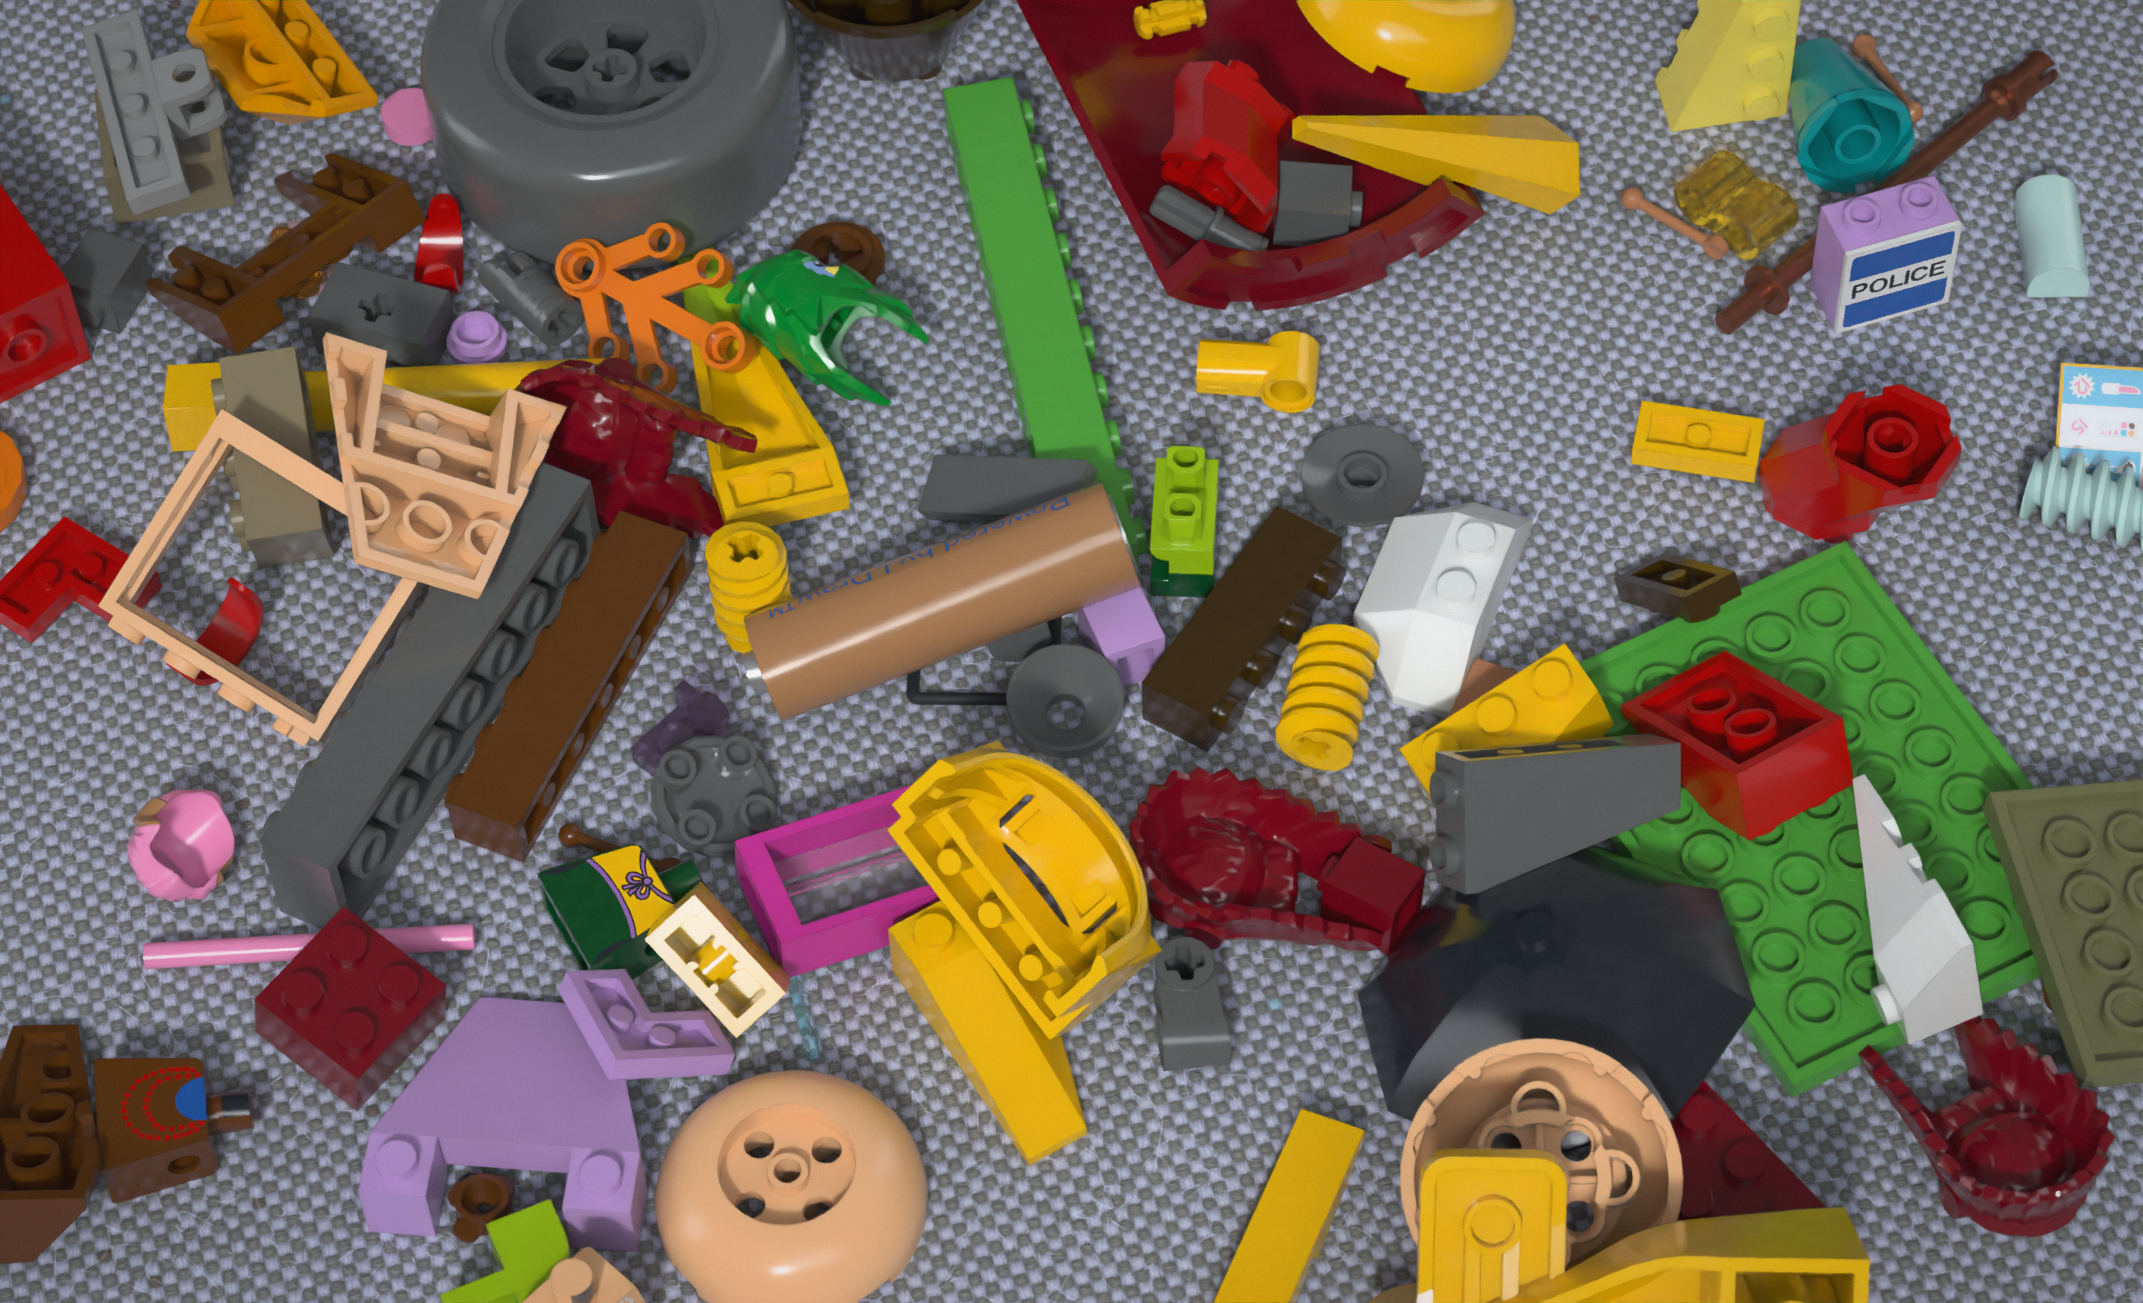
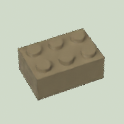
M295 346L219 358L222 378L211 380L216 415L218 416L221 409L321 470L308 381ZM233 447L223 462L226 477H230L233 492H239L240 499L229 501L233 532L235 538L240 540L242 552L252 551L260 569L335 557L327 504Z

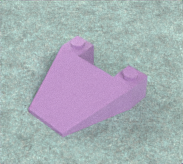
M479 997L370 1131L358 1188V1195L369 1232L436 1237L450 1164L568 1173L562 1210L571 1247L639 1252L648 1188L626 1080H608L565 1003Z

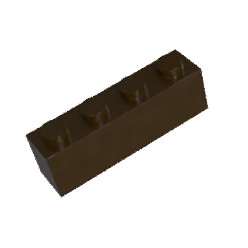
M1276 506L1141 682L1143 719L1206 752L1211 749L1222 733L1231 734L1244 714L1248 698L1256 688L1262 690L1268 686L1277 671L1281 654L1290 643L1297 645L1303 633L1308 631L1312 622L1313 612L1323 599L1330 601L1339 591L1346 574V568L1341 565L1342 538Z

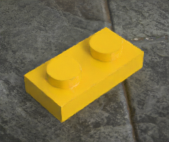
M1642 400L1632 447L1631 464L1755 483L1765 419Z

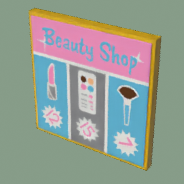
M2060 363L2055 446L2060 447L2062 467L2067 468L2079 452L2085 455L2087 474H2092L2100 462L2105 459L2110 464L2111 480L2116 481L2126 467L2130 466L2134 467L2136 487L2141 488L2143 486V368Z

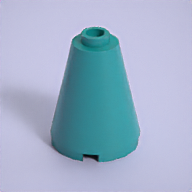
M1814 38L1802 43L1795 49L1789 95L1797 159L1808 180L1823 190L1844 194L1857 192L1854 185L1871 179L1874 180L1876 185L1906 162L1914 146L1915 132L1912 129V117L1908 107L1837 42L1828 38Z

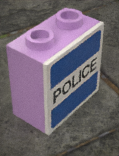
M1935 175L1820 207L1810 286L1836 334L1949 302L1962 223Z

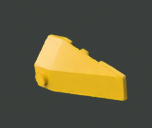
M940 900L889 927L888 936L892 971L1027 1164L1030 1166L1087 1134L1086 1124L1062 1035L1052 1040L1048 1039L945 904Z

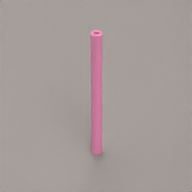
M474 923L374 929L405 954L476 949ZM317 933L145 943L143 948L145 969L291 961Z

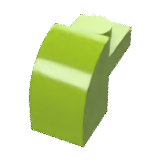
M551 1199L487 1223L486 1228L491 1248L500 1271L440 1294V1299L442 1303H522L547 1281L556 1264L562 1260L572 1258L565 1231Z

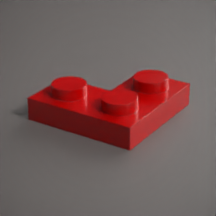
M64 516L0 580V624L33 643L74 601L110 622L113 615L98 607L130 555ZM154 572L135 602L139 607L143 608L162 588L158 572Z

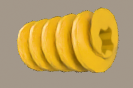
M739 521L724 525L711 535L706 543L705 561L708 565L707 574L710 579L709 588L712 594V606L714 608L716 625L719 631L725 635V640L731 650L745 653L752 650L746 632L744 616L792 598V594L790 592L791 583L788 577L787 551L781 537L771 528L762 524Z
M1325 624L1311 628L1303 633L1297 645V657L1292 664V677L1286 687L1287 697L1282 704L1281 719L1275 730L1276 741L1281 750L1294 761L1321 771H1338L1347 767L1353 760L1354 752L1352 747L1359 738L1358 725L1364 718L1363 704L1369 698L1368 684L1374 677V662L1379 657V645L1370 634L1348 625Z

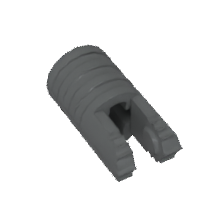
M523 251L512 253V256L507 260L508 267L506 265L503 266L502 261L499 262L498 259H489L483 261V264L476 269L479 282L544 344L548 346L559 345L572 337L580 327L584 318L581 303L567 294L555 279Z

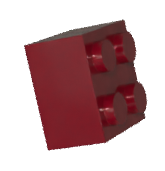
M343 906L254 999L255 1032L358 1111L444 1020L446 984Z

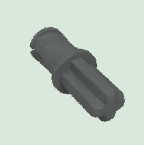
M1170 185L1162 186L1158 190L1149 209L1153 216L1195 239V244L1203 238L1217 245L1234 249L1265 251L1269 242L1264 236L1248 230L1224 215V208L1218 205L1212 210Z

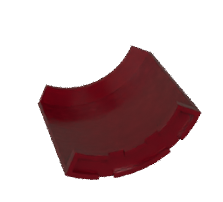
M1016 0L1168 296L1189 304L1226 310L1230 302H1251L1256 311L1289 308L1326 300L1388 277L1384 267L1406 257L1414 251L1417 252L1420 259L1424 258L1462 233L1485 214L1474 192L1468 185L1456 181L1451 183L1441 177L1428 187L1292 139L1291 127L1289 130V140L1277 157L1278 170L1280 160L1352 166V190L1362 191L1363 194L1360 226H1349L1348 234L1308 246L1295 247L1273 245L1272 220L1265 232H1255L1269 240L1265 251L1234 249L1217 245L1203 238L1195 244V239L1153 216L1149 211L1152 200L1162 186L1168 185L1161 177V169L1167 162L1161 161V152L1174 135V80L1187 62L1217 61L1227 66L1230 60H1239L1249 65L1259 75V83L1276 101L1287 106L1294 113L1295 118L1298 116L1429 115L1416 90L1405 87L1407 77L1393 73L1378 65L1372 74L1344 57L1312 27L1296 0H1203L1207 20L1202 27H1198L1197 24H1191L1189 30L1161 37L1159 33H1153L1152 39L1148 40L1143 39V37L1137 34L1133 17L1134 10L1138 6H1142L1143 9H1149L1150 3L1163 0Z

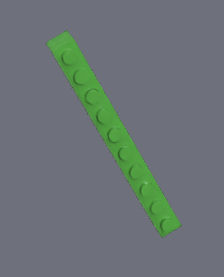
M1013 77L943 89L946 131L1030 458L1087 460L1098 469L1094 484L1102 481L1106 493L1111 495L1138 567V555L1148 553L1146 532L1141 516L1131 518L1127 506L1135 503L1132 479L1128 467L1118 469L1115 457L1122 454L1119 431L1115 419L1104 420L1102 409L1109 407L1106 383L1102 371L1092 373L1089 364L1090 361L1096 360L1093 334L1089 324L1079 326L1077 315L1083 314L1081 290L1077 278L1068 280L1066 278L1064 269L1071 268L1068 241L1065 232L1054 233L1052 224L1059 222L1058 207L1053 187L1042 188L1040 179L1047 178L1041 143L1031 144L1028 136L1035 134L1029 99L1019 100Z

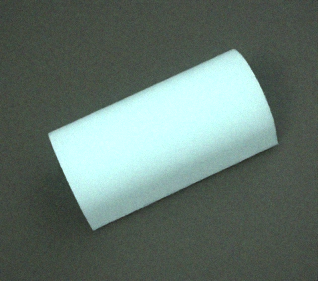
M2049 174L2031 178L2018 188L2014 201L2026 298L2088 297L2090 282L2076 186L2070 179L2060 175Z

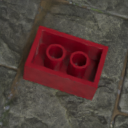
M1704 1080L1675 1120L1670 1121L1677 1139L1683 1172L1682 1201L1677 1222L1755 1213L1827 1208Z

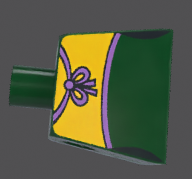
M636 844L623 846L537 873L544 909L579 970L626 969L632 980L663 960L645 940L651 926L700 881L704 884L699 870L691 859L661 873H657L643 847Z

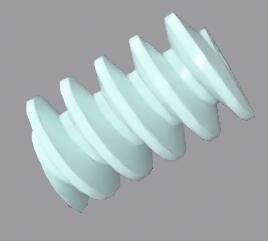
M2053 446L2042 461L2035 459L2020 508V520L2026 521L2036 507L2041 506L2042 524L2045 527L2050 528L2059 516L2065 513L2067 531L2075 535L2088 519L2091 524V537L2093 540L2100 541L2111 526L2115 527L2116 544L2118 547L2125 548L2134 535L2139 533L2141 551L2143 553V486L2139 488L2135 485L2134 467L2127 466L2120 477L2113 481L2110 476L2109 461L2105 459L2100 462L2092 474L2086 473L2085 455L2079 452L2067 468L2062 467L2060 447Z

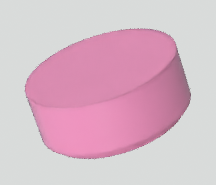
M402 89L391 94L384 101L381 107V118L385 134L390 140L400 145L415 146L432 139L422 89Z

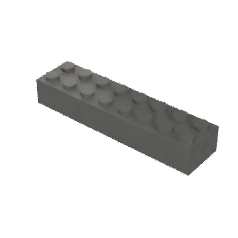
M542 462L533 477L527 496L512 523L507 540L479 599L430 585L428 597L417 613L409 615L402 622L397 632L395 645L382 664L376 663L369 670L360 696L349 712L344 711L336 718L330 730L327 744L315 761H308L303 766L297 777L294 792L280 811H274L263 826L260 843L281 912L321 929L343 906L360 919L363 918L447 792L451 780L461 771L475 750V744L480 731L487 723L492 724L503 708L505 692L511 679L516 674H523L533 657V647L539 632L544 626L551 627L561 610L562 597L568 583L573 578L579 579L588 565L592 544L600 533L590 480Z

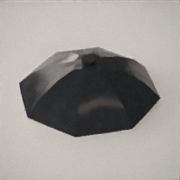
M1597 845L1589 846L1479 893L1463 894L1446 886L1439 885L1400 936L1391 951L1384 956L1357 993L1387 1109L1389 1112L1413 1121L1423 1101L1427 1099L1436 1086L1456 1066L1483 1050L1500 1044L1526 1039H1556L1574 1042L1608 1055L1635 1075L1653 1093L1669 1121H1674L1756 1006L1743 962L1717 889ZM1571 1132L1562 1140L1561 1151L1564 1153L1592 1145L1591 1140L1582 1132ZM1507 1133L1497 1136L1491 1145V1149H1522L1519 1139Z

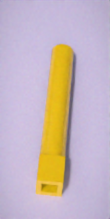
M606 358L388 367L384 371L383 383L491 416L507 388L514 390L520 384V381L532 371L551 368L567 360H583L598 365ZM219 362L167 365L163 413L172 452L196 451L216 419L217 415L213 402L211 380L222 378ZM327 370L304 371L308 381L315 432H334L335 425Z

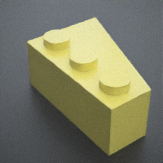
M1801 0L1697 1L1699 13L1690 29L1681 30L1675 41L1678 51L1669 68L1661 67L1655 78L1671 132L1751 120L1761 121L1787 114Z

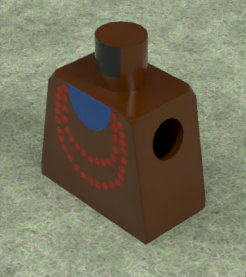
M102 1058L93 1060L98 1142L102 1162L100 1171L113 1204L129 1201L213 1175L219 1169L217 1134L255 1128L250 1090L245 1089L213 1094L204 1061L198 1058Z

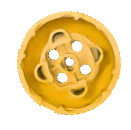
M1296 0L1312 27L1344 57L1372 74L1378 65L1393 73L1407 77L1405 87L1432 93H1459L1487 84L1502 68L1512 48L1516 30L1514 0Z

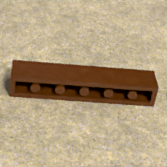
M620 510L608 531H601L596 536L591 547L588 565L579 579L573 578L568 583L562 597L561 610L551 627L544 626L539 632L533 647L531 661L522 675L516 674L511 679L505 692L502 710L493 724L487 723L480 731L475 744L474 757L464 774L457 773L448 786L445 796V807L449 811L456 839L520 862H525L693 572L688 533Z

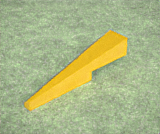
M1341 115L1298 116L1292 120V139L1428 187L1442 177L1451 183L1456 181L1547 214L1554 213L1580 196L1579 143L1542 116Z

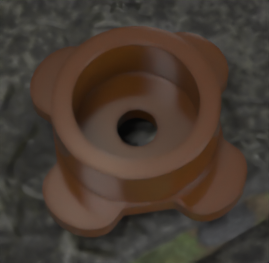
M480 1173L472 1175L452 1186L448 1193V1201L456 1209L457 1221L452 1228L456 1239L463 1243H473L479 1236L488 1235L487 1223L516 1212L512 1209L511 1197L515 1193V1185L512 1179L505 1175ZM484 1205L490 1206L488 1212H478L479 1207Z

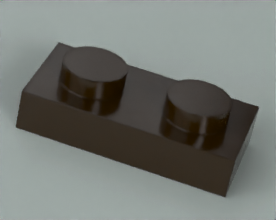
M1665 552L1614 578L1620 601L1646 608L1653 613H1664L1682 618L1688 623L1702 622L1716 616L1721 611V605L1742 595L1735 571Z

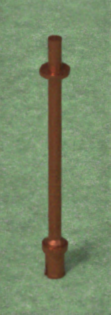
M2033 50L2006 74H1998L1991 77L1982 87V101L1867 194L1923 179L1997 118L2007 121L2015 120L2025 111L2027 101L2057 79V69H2051L2045 75H2042L2044 71L2054 65L2053 60L2044 52ZM1817 234L1773 270L1762 265H1754L1748 269L1744 278L1747 291L1715 316L1718 328L1725 334L1730 335L1762 309L1773 315L1784 312L1790 301L1788 288L1812 269Z

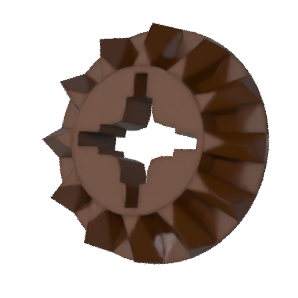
M839 221L817 225L804 232L795 241L790 250H801L809 253L827 266H829L828 261L830 260L829 253L833 252L835 259L839 258L842 264H847L857 270L874 286L879 275L885 274V253L880 240L873 232L858 224Z

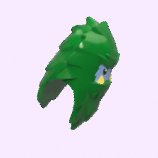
M801 250L777 254L739 273L736 277L738 282L725 298L726 303L739 304L740 326L748 330L752 336L755 335L765 349L778 360L786 359L815 385L823 384L839 396L851 401L858 399L881 406H889L892 403L883 394L853 374L842 353V345L853 324L863 317H882L927 345L930 341V338L913 317V311L895 294L875 289L872 283L847 264L830 267L818 261L815 256Z

